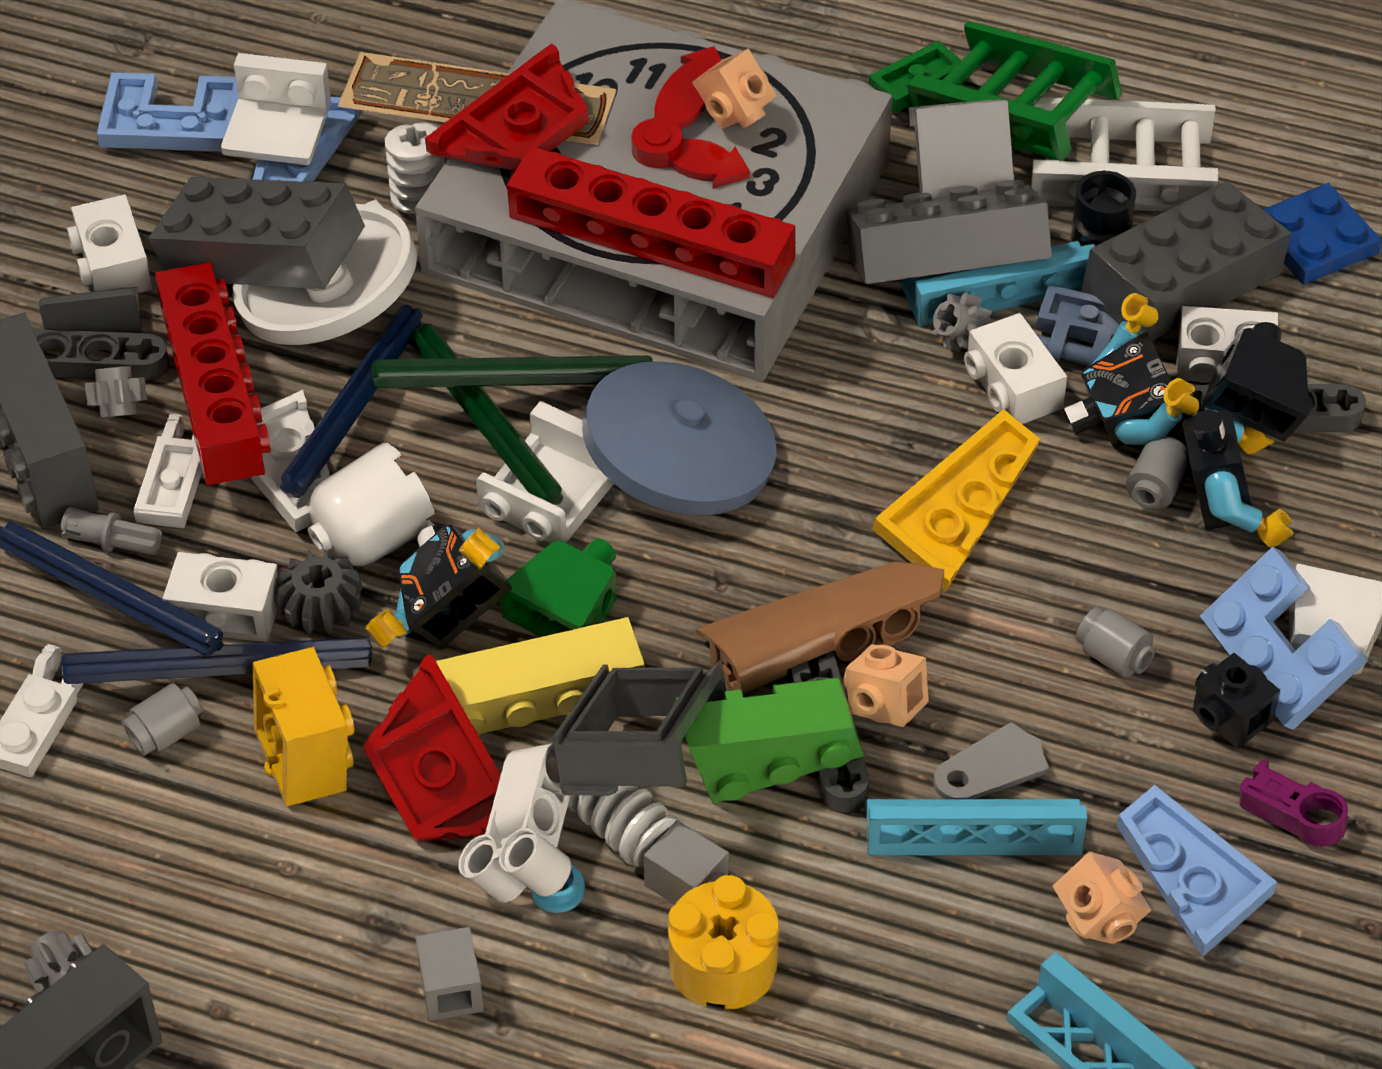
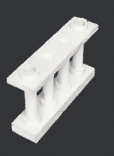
M1042 97L1035 107L1052 111L1063 98ZM1087 99L1066 122V127L1070 138H1091V162L1064 161V159L1059 161L1045 157V160H1033L1030 187L1047 202V206L1074 207L1077 183L1083 176L1095 171H1113L1126 176L1134 184L1137 191L1134 210L1165 212L1218 185V168H1202L1200 160V144L1211 143L1215 105ZM1109 139L1135 140L1137 164L1109 163ZM1154 141L1182 143V167L1155 165Z

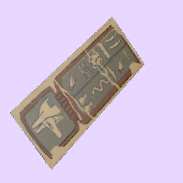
M360 52L337 107L445 123L507 77L509 73ZM574 83L575 91L581 94L588 108L589 122L565 141L598 145L617 89Z

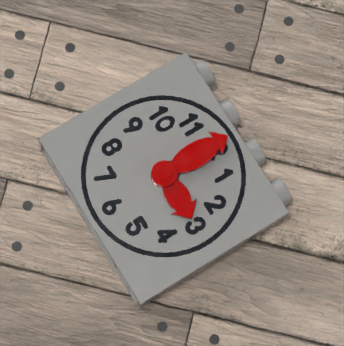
M557 0L507 73L511 74L552 43L559 51L560 62L564 70L569 71L574 83L617 89L598 145L563 141L550 152H557L569 158L593 165H600L609 170L636 178H644L656 184L680 191H687L696 196L723 204L734 205L746 211L770 218H777L783 222L796 225V258L774 298L510 218L506 185L515 171L448 158L415 207L421 273L764 382L848 234L846 210L858 209L857 203L868 199L889 162L893 95L875 90L869 84L857 79L841 80L790 65L787 61L775 55L762 54L758 56L752 54L760 68L767 75L768 81L777 97L762 107L766 114L755 123L745 128H741L740 124L736 123L721 130L715 119L708 113L706 105L692 81L721 60L737 54L741 50L710 42L692 31H673L631 19L610 7L600 6L594 8L570 0Z

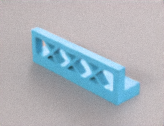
M1079 241L1051 246L1052 258L906 278L902 279L901 288L919 327L933 324L935 310L942 302L947 301L948 294L962 297L966 292L981 297L979 307L991 310V312L1043 301L1048 285L1082 292L1090 249L1095 247V245L1081 246Z
M867 799L868 856L1082 855L1087 824L1086 805H1080V799Z
M1057 952L1041 964L1038 986L1007 1012L1006 1021L1062 1069H1197ZM1045 1001L1062 1015L1063 1027H1040L1028 1015ZM1070 1023L1076 1028H1070ZM1071 1042H1094L1103 1050L1104 1063L1081 1062L1072 1054Z

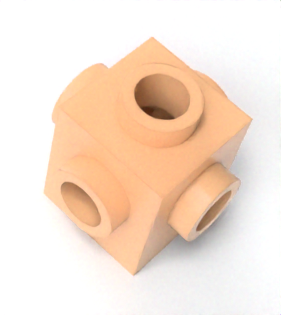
M749 48L721 60L692 81L703 99L708 113L715 119L721 130L736 123H739L741 128L755 123L766 114L762 107L777 97L768 81L767 75L760 68Z
M871 644L846 668L843 684L847 691L851 714L869 718L877 723H889L904 727L929 702L926 657L898 651L887 645Z
M1091 851L1052 886L1068 911L1066 914L1068 924L1084 939L1090 938L1115 944L1132 935L1137 928V923L1151 911V908L1141 894L1143 886L1135 873L1124 866L1121 860Z

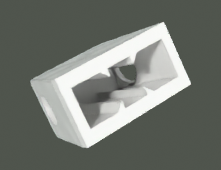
M1297 564L1296 570L1310 588L1289 607V643L1297 650L1329 619H1332L1343 627L1368 659L1382 627V582ZM1365 664L1353 675L1360 674L1363 671Z

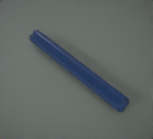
M408 304L402 305L395 313L282 474L280 489L284 494L290 493L295 498L305 495L378 389L373 386L371 379L372 362L376 359H398L412 340V330L421 327L423 314L418 308L413 309Z
M11 521L5 527L0 526V548L204 656H212L215 651L222 649L223 642L221 640L223 632L220 628L16 522Z
M359 637L223 645L220 651H215L209 657L189 647L66 653L62 656L61 661L62 678L66 684L253 674V662L310 647L315 648L322 666L329 665L332 670L367 668L371 666L372 646L369 638Z

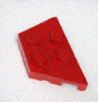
M551 43L425 137L426 151L431 155L515 171L530 146L550 152L589 122L588 108L581 94L575 91V84L569 71L564 70L557 47Z
M430 654L424 657L412 680L405 690L399 693L390 706L387 716L379 726H376L362 748L415 842L474 839L486 833L501 774L433 655Z

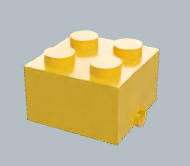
M314 647L253 662L254 730L267 760L264 764V771L268 776L274 777L286 807L347 791V769L352 768L354 764L348 742V736L354 735L351 712L346 704H338L335 697L337 695V685L334 673L329 665L322 666Z

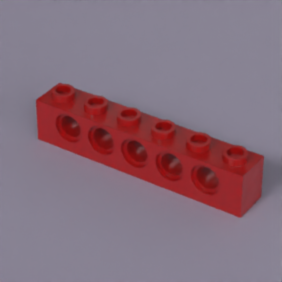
M530 146L506 185L510 218L774 298L796 258V225L783 222L777 218H770L746 211L734 205L723 204L696 196L687 191H680L656 184L644 178H636L609 170L600 165H593L569 158L557 152H549Z
M211 262L155 272L161 311L206 486L264 475L265 468L262 454L271 453L266 424L256 425V423L263 422L257 393L248 395L249 393H254L249 364H245L241 336L238 335L233 308L230 307L225 280L215 279Z

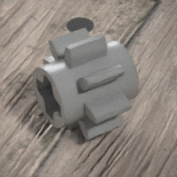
M966 292L962 297L948 294L947 301L942 302L937 307L933 317L935 328L933 334L945 338L943 348L960 352L963 348L968 349L969 331L991 323V310L979 307L981 297Z
M131 366L95 369L96 382L84 383L87 406L99 405L100 418L137 414L135 401L147 400L145 377L133 378Z
M55 930L39 937L31 946L30 955L32 958L24 961V965L29 972L28 978L36 992L47 990L67 973L69 967L77 959L90 955L93 950L82 933L70 939L65 931Z

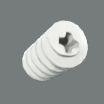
M426 122L397 126L389 131L385 137L391 203L396 209L406 213L409 218L415 221L416 205L445 164L444 157L431 155L426 151L425 137L438 128Z
M618 786V791L609 796H570L568 807L573 812H577L578 817L586 825H591L592 830L600 838H605L606 844L611 849L619 852L620 857L628 865H635L637 867L644 866V854L676 820L680 821L675 815L665 817L667 808L661 802L652 803L653 795L647 789L638 790V786Z

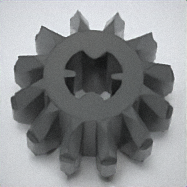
M330 549L322 557H315L308 550L306 560L301 561L290 558L288 570L279 572L277 580L278 594H276L278 609H281V614H285L291 628L303 625V629L307 632L308 636L316 628H323L330 635L334 624L349 627L351 614L360 612L362 604L361 577L358 575L357 570H353L348 557L335 560V556Z

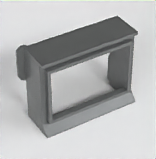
M722 658L709 671H703V668H613L609 671L608 664H603L552 737L561 783V793L568 796H609L618 791V786L684 787L687 783L681 741L706 702L725 700L724 692L727 690ZM617 716H666L657 731H608Z

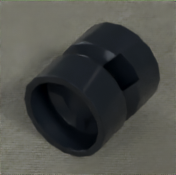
M1102 170L1083 176L1077 183L1070 237L1072 242L1079 241L1081 246L1090 244L1097 246L1132 228L1137 191L1134 184L1126 176L1117 172Z

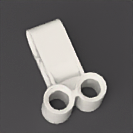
M553 743L514 750L507 755L486 833L470 841L459 858L458 868L460 874L499 902L506 903L514 900L522 893L526 886L539 896L547 897L553 895L563 887L570 875L571 861L566 854L557 849L570 796L561 793V783Z

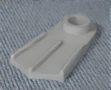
M1010 722L941 763L934 773V789L944 799H977L1046 775L1049 766L1043 753L1041 739L1025 732ZM957 781L964 786L954 787L949 782Z

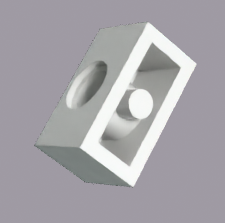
M126 194L71 207L75 226L68 227L67 233L73 255L80 253L83 255V258L76 259L83 287L92 285L94 292L138 287L139 293L152 290L146 254Z
M1021 313L969 331L968 352L964 355L965 366L969 375L974 380L978 379L983 385L995 411L1001 412L1004 409L1021 424L1064 408L1067 375Z
M178 552L162 599L220 628L223 632V637L267 643L278 609L276 594H278L277 580L279 578L277 564L265 563L256 559L241 560L216 557L206 553Z

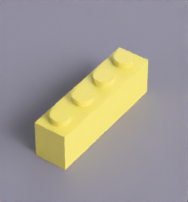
M628 617L436 661L479 736L491 731L509 727H523L534 721L568 715L603 664H608L609 671L613 668H645V663Z

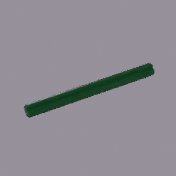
M424 323L420 328L412 330L413 346L423 359L459 358L433 325ZM446 387L528 493L553 505H559L563 500V495L561 494L562 487L482 387Z
M649 355L376 359L372 362L371 379L373 386L376 388L597 385L604 377L619 368L641 362H653V359Z

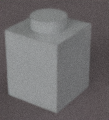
M678 820L644 854V886L674 905L691 889L705 883L714 882L719 877L728 875L729 852Z
M470 927L458 929L440 928L432 931L430 934L415 936L429 1021L484 1012L481 981Z

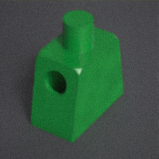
M594 538L583 551L563 541H553L507 579L512 586V590L501 598L502 617L539 637L604 623L617 598L616 571L611 566L616 559L614 548L600 538Z

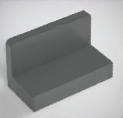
M138 287L43 297L39 300L44 330L142 333Z

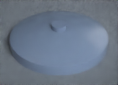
M641 362L611 372L592 391L582 421V433L586 448L600 471L612 483L632 497L670 512L687 515H714L741 508L762 492L776 461L777 446L775 435L767 417L757 404L743 391L725 379L689 365L672 362Z

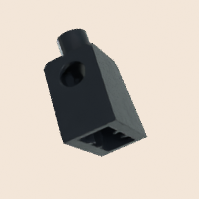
M1261 322L1256 324L1253 329H1242L1223 352L1204 396L1202 406L1210 410L1231 411L1233 420L1285 442L1309 415L1306 356L1301 350L1281 342L1282 331L1279 326L1271 322Z

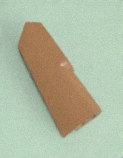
M891 562L701 626L696 629L697 635L708 640L710 643L712 666L722 658L726 685L730 690L741 689L743 695L784 678L787 675V669L828 652L834 651V654L840 660L850 662L859 657L871 644L892 646L905 640L919 625L920 605L940 597L944 580V569L920 564Z

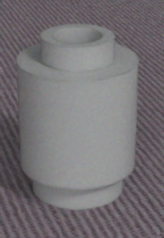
M1169 436L1162 437L1145 445L1126 480V489L1137 504L1145 508L1160 509L1167 507L1171 503L1189 469V454L1185 445Z
M1100 607L1093 608L1084 617L1076 633V641L1083 645V651L1124 678L1130 677L1135 672L1137 674L1143 673L1155 655V648L1152 646L1153 635L1112 609L1104 611Z
M171 683L131 708L130 716L122 720L121 723L135 748L145 756L153 750L156 753H160L199 728L201 724L198 715L203 713V708L188 686L180 690L177 685Z

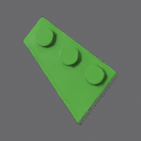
M831 678L774 685V694L744 698L741 689L725 691V700L706 702L685 737L712 803L737 800L750 792L775 784H788L800 776L825 768H838L851 760L863 757V750L840 679Z

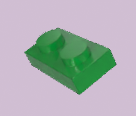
M938 40L869 75L868 84L875 90L892 94V111L897 113L912 105L907 83L916 74L943 80L961 60Z

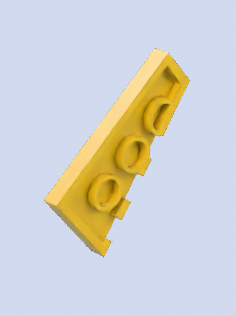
M1003 409L879 514L874 520L872 530L912 564L944 569L942 589L946 592L1035 453L1040 438Z

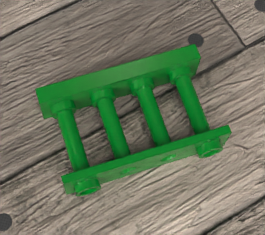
M969 20L965 23L964 30L970 52L943 80L916 74L907 83L913 107L993 99L1008 100L1011 147L1062 161L1072 150L1066 122L1092 94L1118 100L1122 96L1115 59ZM982 64L999 68L979 90L962 86ZM1018 74L1035 78L1015 101L998 96ZM1055 83L1073 88L1052 111L1035 107Z

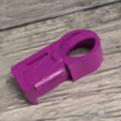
M1267 760L1260 761L1253 768V779L1246 777L1240 784L1239 805L1241 808L1298 836L1308 844L1314 846L1335 844L1344 837L1347 831L1348 804L1341 795L1312 782L1306 787L1269 769V761ZM1314 809H1324L1334 813L1339 819L1328 825H1320L1313 821L1306 812Z

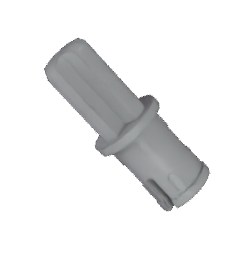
M68 507L61 521V530H63L61 536L63 538L94 543L95 545H100L107 552H111L114 547L155 555L161 546V530L122 521L121 516L115 512L104 515L87 512L75 507Z

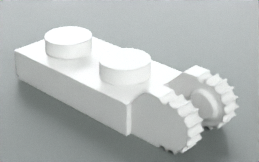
M170 414L162 436L157 438L134 507L136 523L185 528L202 474V467L194 436H192L191 440L182 439L184 434L183 415Z
M48 644L42 649V653L35 660L32 675L28 674L0 720V769L29 778L33 777L78 701L77 694L83 684H66L63 678L61 683L52 681L61 662L62 650H60V647Z

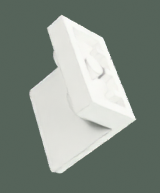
M238 53L234 63L238 101L221 144L222 154L309 165L331 105L327 63Z

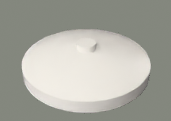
M356 204L365 228L325 289L234 284L233 300L244 325L255 336L268 342L283 345H304L339 337L368 323L385 311L401 295L413 276L417 252L405 223L399 216L387 209L372 205Z

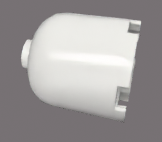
M382 443L322 481L314 489L309 503V513L313 525L308 528V533L314 545L322 554L330 549L335 558L348 557L352 565L364 566L417 539L422 529L428 526H435L430 520H427L435 512L424 486L415 472L405 476L401 468L394 461L401 454L389 443Z

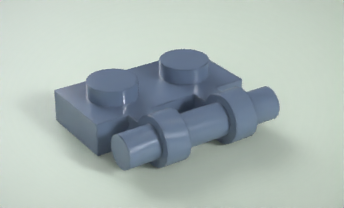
M1048 285L1038 314L1036 330L1051 333L1052 335L1051 338L1037 335L1058 364L1061 363V360L1090 366L1109 344L1120 323L1103 310L1105 304L1094 295ZM1067 339H1077L1094 343L1093 348L1067 342Z

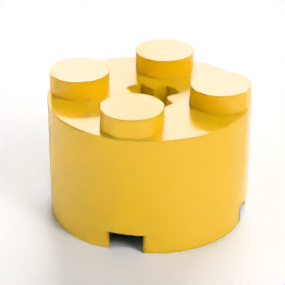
M724 875L714 882L699 885L685 893L668 914L670 976L676 988L688 1000L707 1007L706 1002L724 1004V1009H738L754 1003L770 989L778 965L779 921L772 904L759 891L745 885L742 879L733 875Z

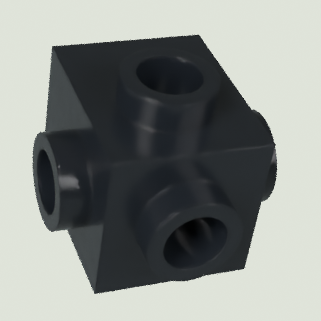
M1235 652L1218 665L1216 663L1208 665L1197 677L1192 711L1198 716L1204 726L1211 730H1216L1237 749L1274 722L1280 689L1271 683L1258 667L1249 665Z

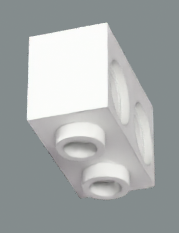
M1182 306L1177 334L1176 378L1185 381L1210 383L1223 352L1242 329H1253L1256 324L1261 322H1271L1278 326V312Z

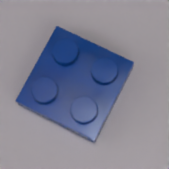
M1329 182L1263 209L1292 233L1284 264L1303 285L1380 253L1382 239Z

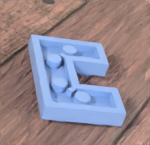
M111 72L97 130L99 147L222 152L221 144L238 101L235 77L199 76L193 106L154 105L158 88L156 74Z
M1272 547L1208 607L1200 617L1229 655L1235 652L1249 665L1258 667L1267 679L1280 689L1275 715L1283 726L1294 730L1358 671L1368 659L1343 627L1332 619H1329L1297 650L1293 648L1274 621L1302 596L1310 586L1284 553Z

